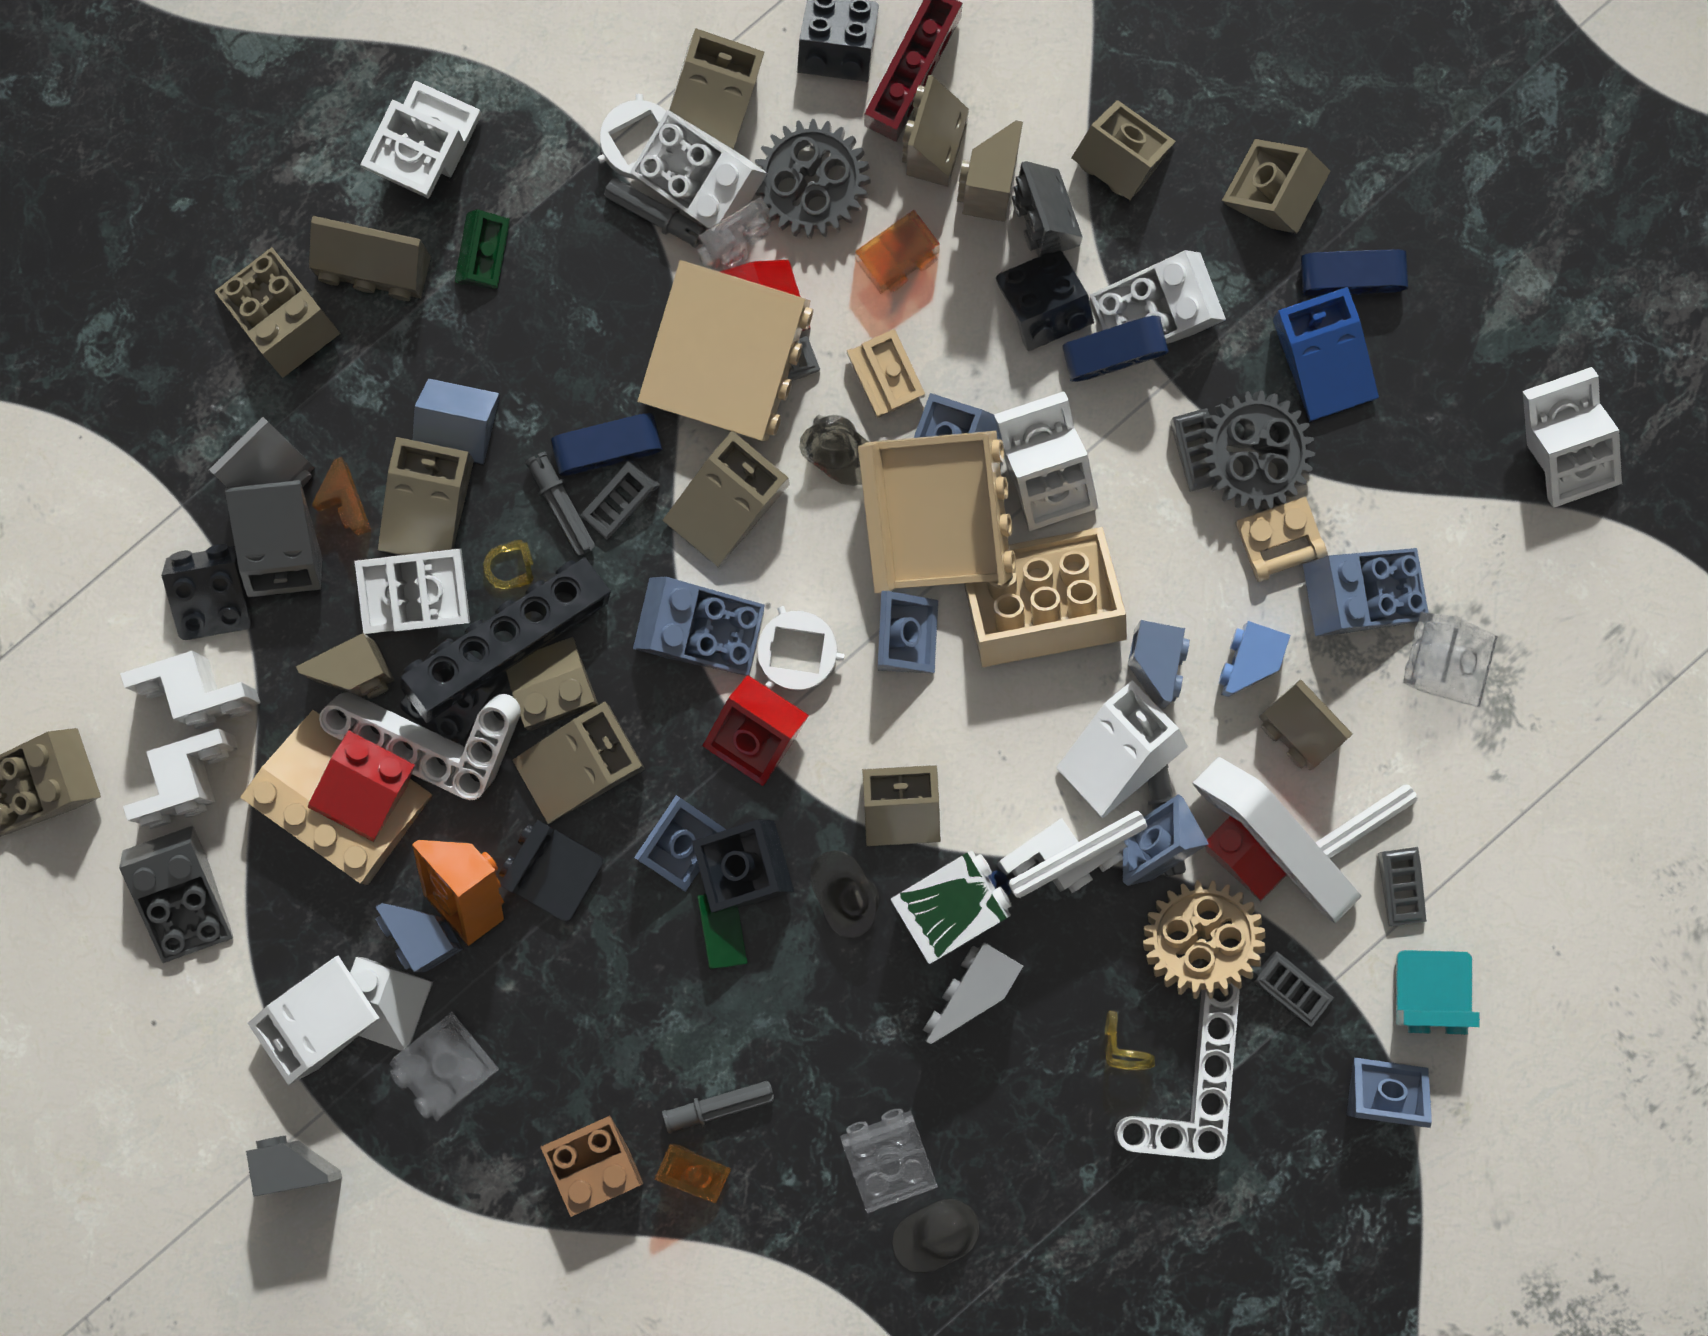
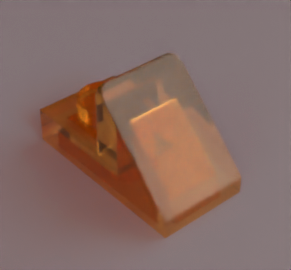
M342 457L334 459L312 503V507L317 511H322L342 504L343 506L338 508V513L344 528L351 527V530L359 536L370 532L371 528L348 463Z
M670 1144L655 1176V1180L716 1203L731 1168L698 1155L682 1145Z

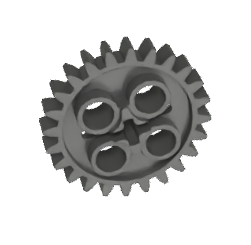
M812 119L809 129H804L802 123L798 120L795 132H791L788 127L783 126L785 137L780 139L772 134L770 137L774 143L773 148L761 147L766 160L755 159V164L768 173L762 185H760L755 193L756 196H766L758 203L761 210L771 208L767 214L769 221L772 222L780 217L779 229L783 231L791 224L792 234L796 237L802 228L805 229L809 239H812L814 229L819 228L823 237H827V226L832 225L837 232L841 231L839 220L843 218L845 221L852 223L853 220L849 211L851 209L858 212L863 210L857 198L865 199L869 196L867 191L861 188V186L871 183L869 176L861 174L870 169L868 161H858L865 155L863 148L853 149L856 144L854 136L843 140L845 136L843 127H839L832 133L830 121H826L822 129H818L815 119ZM805 147L815 149L814 157L811 160L800 161L797 159L801 149ZM830 152V156L821 164L824 153ZM843 166L846 168V171L842 178L838 180L828 178L827 174L832 167ZM816 173L819 181L817 183L810 181L807 185L804 179L805 176L813 177ZM793 178L796 180V184L791 191L781 192L778 190V185L783 179ZM803 193L799 205L794 206L793 202ZM816 196L825 197L826 204L822 209L813 211L808 208L809 201Z
M1261 390L1255 392L1253 397L1249 391L1241 393L1239 399L1236 396L1226 399L1227 406L1220 404L1214 407L1218 416L1211 415L1206 417L1205 420L1212 428L1203 429L1199 432V434L1207 439V443L1198 445L1197 449L1206 452L1207 457L1199 460L1198 464L1209 465L1210 468L1203 475V478H1215L1216 481L1211 490L1216 491L1223 488L1225 490L1222 496L1223 501L1231 500L1235 496L1236 508L1244 507L1247 503L1249 511L1259 509L1260 504L1263 510L1273 508V501L1277 506L1285 504L1286 496L1293 497L1298 494L1294 485H1306L1307 481L1301 473L1313 470L1309 464L1305 463V459L1315 456V452L1306 450V444L1314 441V437H1304L1302 433L1310 425L1309 423L1300 425L1297 423L1301 411L1289 413L1288 409L1291 403L1289 400L1277 405L1278 394L1269 395L1266 400L1264 391ZM1236 423H1240L1244 428L1245 435L1243 440L1235 434L1234 428ZM1271 425L1277 428L1279 432L1278 442H1274L1270 437L1269 430ZM1229 445L1231 447L1246 448L1254 445V449L1285 450L1286 455L1268 453L1259 456L1257 452L1250 451L1229 452L1226 447ZM1235 459H1238L1243 465V474L1241 476H1238L1233 469ZM1270 462L1274 463L1277 467L1278 473L1275 479L1268 473V464Z

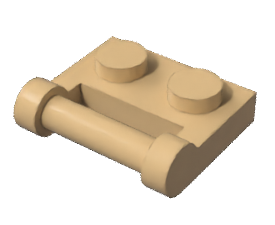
M1306 497L1239 519L1235 522L1258 583L1268 580L1271 574L1328 556L1325 543L1320 536ZM1304 537L1307 538L1308 547L1267 561L1262 559L1260 552Z

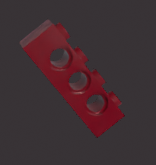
M923 0L864 113L865 127L897 142L914 109L913 102L918 85L925 87L928 75H932L961 19L962 2L958 0Z

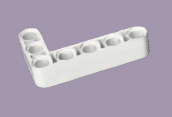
M348 692L339 694L323 708L319 721L323 730L329 735L343 740L348 730L414 764L413 775L463 799L475 800L485 792L496 778L519 720L521 710L519 703L512 696L507 694L494 696L477 715L465 747ZM337 710L343 712L346 719L341 717ZM493 711L500 713L504 721L496 718ZM370 726L375 727L379 734L373 732ZM403 741L410 744L413 750H409ZM481 742L486 743L487 745H489V747L491 748L492 752L487 751V750L482 746ZM436 757L442 759L446 766L441 765ZM469 773L477 776L480 782L473 780Z
M1217 757L1192 783L1195 789L1212 805L1240 821L1312 904L1331 922L1336 924L1362 897L1276 796L1258 779L1221 757Z
M1232 983L1228 984L1230 988L1229 997L1223 1002H1219L1214 998L1209 999L1206 990L1201 991L1190 1122L1136 1116L1125 1117L1117 1123L1114 1131L1117 1143L1124 1149L1139 1153L1199 1159H1215L1225 1151L1240 993L1239 989ZM1214 1018H1221L1227 1027L1226 1034L1220 1039L1212 1038L1208 1032V1025ZM1212 1055H1217L1223 1061V1070L1215 1077L1209 1076L1205 1071V1062ZM1209 1093H1215L1220 1099V1107L1213 1114H1206L1201 1106L1203 1097ZM1136 1123L1142 1129V1138L1136 1144H1127L1123 1139L1124 1128L1129 1124ZM1168 1127L1176 1128L1180 1135L1178 1144L1173 1148H1165L1160 1139L1161 1133ZM1205 1131H1212L1217 1137L1216 1147L1209 1152H1203L1198 1146L1199 1136Z

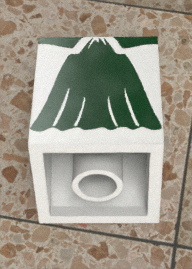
M973 851L967 852L891 898L892 903L929 964L1011 916L1008 908L1012 906L1011 902L1001 887L995 889L988 877L992 874V871L981 854L975 856Z

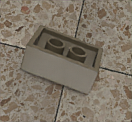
M1015 120L972 149L970 161L963 160L957 202L963 203L962 214L1005 222L1023 126L1022 121Z
M317 216L312 217L309 268L318 276V281L338 286L340 281L354 284V289L366 293H374L375 289L388 291L390 297L402 301H410V297L421 299L431 256L421 239Z

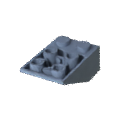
M1417 548L1329 555L1303 564L1315 636L1345 634L1430 620Z
M670 577L649 578L633 649L668 659L747 676L750 673L765 605Z

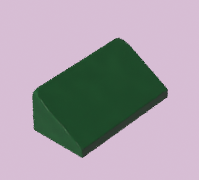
M478 209L467 213L455 274L456 283L490 289L498 288L510 222L509 218Z
M698 895L709 969L747 964L739 909L734 908L711 913L707 895Z

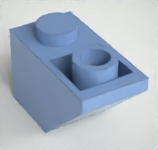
M1250 621L1243 626V629L1236 628L1230 644V649L1235 650V654L1231 664H1224L1218 684L1224 685L1221 695L1229 697L1278 672L1291 635Z

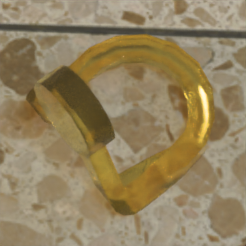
M515 540L499 545L489 551L485 557L483 569L484 575L493 586L501 589H510L528 585L533 581L531 570L533 561L527 542L523 543L522 540ZM520 550L526 573L508 581L497 579L491 572L490 565L492 559L502 552Z
M1108 1011L1105 1026L1106 1035H1109L1106 1051L1107 1064L1111 1067L1127 1070L1153 1068L1155 1066V1057L1146 1052L1119 1050L1117 1048L1116 1030L1118 1014L1114 1011ZM1114 1054L1119 1057L1138 1058L1144 1060L1127 1061L1121 1059H1114L1112 1055Z

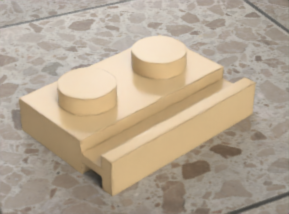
M895 329L866 341L854 349L847 350L850 362L877 419L888 412H893L925 397V392Z

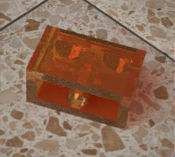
M912 210L856 250L855 260L880 294L888 289L890 292H894L909 280L907 276L917 268L920 271H924L938 260L936 255L940 251V243L917 212Z

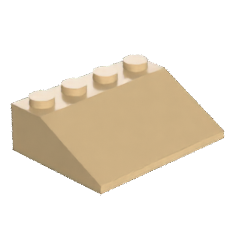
M1103 527L1010 544L1009 551H1014L1016 557V571L1012 573L1010 580L1004 584H999L998 581L964 583L982 667L1127 640L1126 612Z
M312 710L261 767L240 798L357 882L368 885L433 794L410 779L408 787L374 842L309 809L308 803L331 757L342 741L323 730L319 721L320 714Z

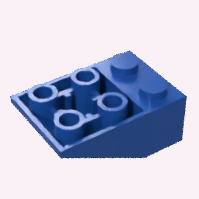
M1348 287L1278 310L1273 318V323L1309 422L1379 398L1361 322Z

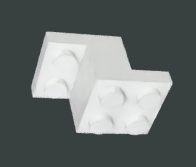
M414 81L404 104L392 99L360 165L369 172L429 198L441 174L451 178L482 113L473 106L418 81Z
M1592 367L1523 391L1527 446L1545 471L1547 499L1553 508L1622 484L1619 429L1600 404L1599 378Z
M1065 392L994 414L999 437L1004 446L1006 467L1019 494L1025 523L1029 531L1099 508L1088 454L1074 428L1070 404Z
M461 549L355 561L364 634L470 623Z
M194 651L120 673L124 688L136 692L138 695L146 694L147 698H155L166 694L173 719L187 726L194 725L195 729L214 725L217 723L215 718L225 714H229L230 718L246 715L252 712L251 706L260 704L257 690L242 682L217 689L209 659Z
M215 729L147 751L159 795L123 806L127 821L139 823L141 827L149 825V828L153 829L171 823V816L184 814L185 817H191L206 812V805L216 801L203 761L207 760L208 764L228 759L230 757L228 752L238 749L235 736L221 729Z
M1061 818L1005 856L997 863V866L1005 875L1012 872L1017 877L1036 864L1032 858L1033 856H1036L1039 862L1042 863L1077 844L1078 841ZM1123 841L1052 881L1060 892L1069 888L1071 893L1093 880L1089 874L1091 871L1099 867L1104 872L1121 861L1124 857L1120 851L1125 849L1127 845Z

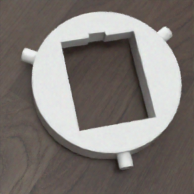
M636 94V100L628 101L615 107L607 115L601 127L600 147L602 155L597 157L599 163L601 164L606 161L620 175L631 179H638L630 173L635 162L627 165L610 135L652 114L656 123L659 124L666 110L655 103L644 101L643 94Z
M784 606L777 608L779 615L766 625L758 642L759 663L769 679L765 686L771 689L776 684L781 688L791 691H804L814 688L830 675L836 660H844V654L837 653L834 634L821 618L805 611L786 612ZM776 628L824 635L819 674L770 666L772 655L770 648L771 643H774Z

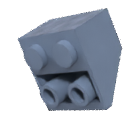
M1140 620L1134 629L1128 666L1152 701L1159 708L1165 709L1172 701L1176 700V697L1179 698L1183 676L1177 675L1178 665H1182L1183 661H1186L1190 639L1184 638L1185 628Z
M385 903L376 906L380 914L376 921L385 936H392L400 948L396 949L395 953L406 970L411 968L414 972L425 973L463 950L448 922L443 917Z

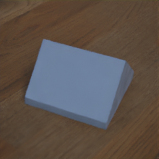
M428 378L414 408L413 440L467 451L474 459L473 463L484 465L500 394Z
M892 591L881 592L878 671L935 673L938 600Z
M1179 794L1144 816L1147 828L1124 841L1127 847L1123 849V882L1130 886L1154 880L1209 845L1187 803Z
M676 795L634 858L686 892L700 871L692 841L726 829Z
M1354 1058L1347 1116L1431 1128L1429 1069L1426 1067Z

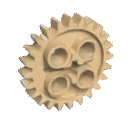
M1197 880L1195 890L1189 891L1183 883L1181 884V895L1179 896L1170 890L1167 891L1169 903L1157 900L1156 908L1159 913L1149 912L1148 920L1152 925L1144 926V936L1148 937V939L1143 940L1144 950L1151 951L1146 956L1148 964H1156L1154 975L1159 977L1166 974L1164 982L1167 988L1177 982L1178 994L1180 995L1188 987L1192 988L1194 999H1197L1201 990H1206L1209 999H1213L1214 989L1217 988L1227 996L1228 984L1230 983L1241 989L1242 981L1240 976L1252 979L1253 970L1251 966L1260 967L1261 957L1258 954L1265 953V943L1260 941L1265 938V928L1259 927L1262 924L1261 914L1252 915L1255 911L1254 903L1249 902L1242 905L1244 901L1243 892H1239L1231 897L1230 885L1228 884L1221 892L1216 891L1215 881H1211L1208 889H1203L1200 881ZM1205 911H1213L1218 914L1211 920H1206L1199 916ZM1226 921L1232 922V924L1223 925ZM1175 931H1182L1187 934L1181 940H1173L1169 937ZM1231 938L1240 942L1233 948H1228L1221 944L1224 940ZM1185 954L1182 958L1177 957V955ZM1197 959H1204L1209 962L1204 968H1195L1191 965Z

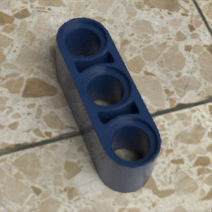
M1404 250L1314 252L1301 256L1302 289L1305 295H1325L1348 287L1350 294L1394 293L1408 289L1407 256Z
M1160 316L1143 317L1062 345L1071 382L1093 379L1169 353Z
M652 413L639 414L559 434L551 438L560 476L578 474L650 456L662 451L654 414Z

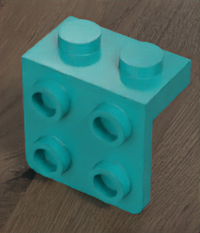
M1402 950L1398 952L1396 956V1025H1407L1408 1033L1431 1034V1026H1445V1034L1468 1035V1027H1480V1012H1472V956L1468 952Z

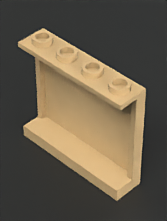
M680 260L638 402L761 441H768L770 435H776L780 425L781 415L777 414L780 401H786L791 389L792 380L788 379L791 365L798 364L802 353L803 345L798 342L802 329L808 330L812 320L813 309L809 308L811 300Z
M997 431L875 441L858 446L875 593L892 591L896 588L998 581L999 584H1004L1012 578V573L1016 571V557L1014 551H1009L1008 536L1012 535V520L1010 514H1005L1004 499L1008 498V483L1006 477H1001L1000 462L1004 461V446L1001 439L997 440Z

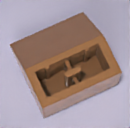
M611 1116L541 1146V1150L570 1217L643 1184L629 1148Z

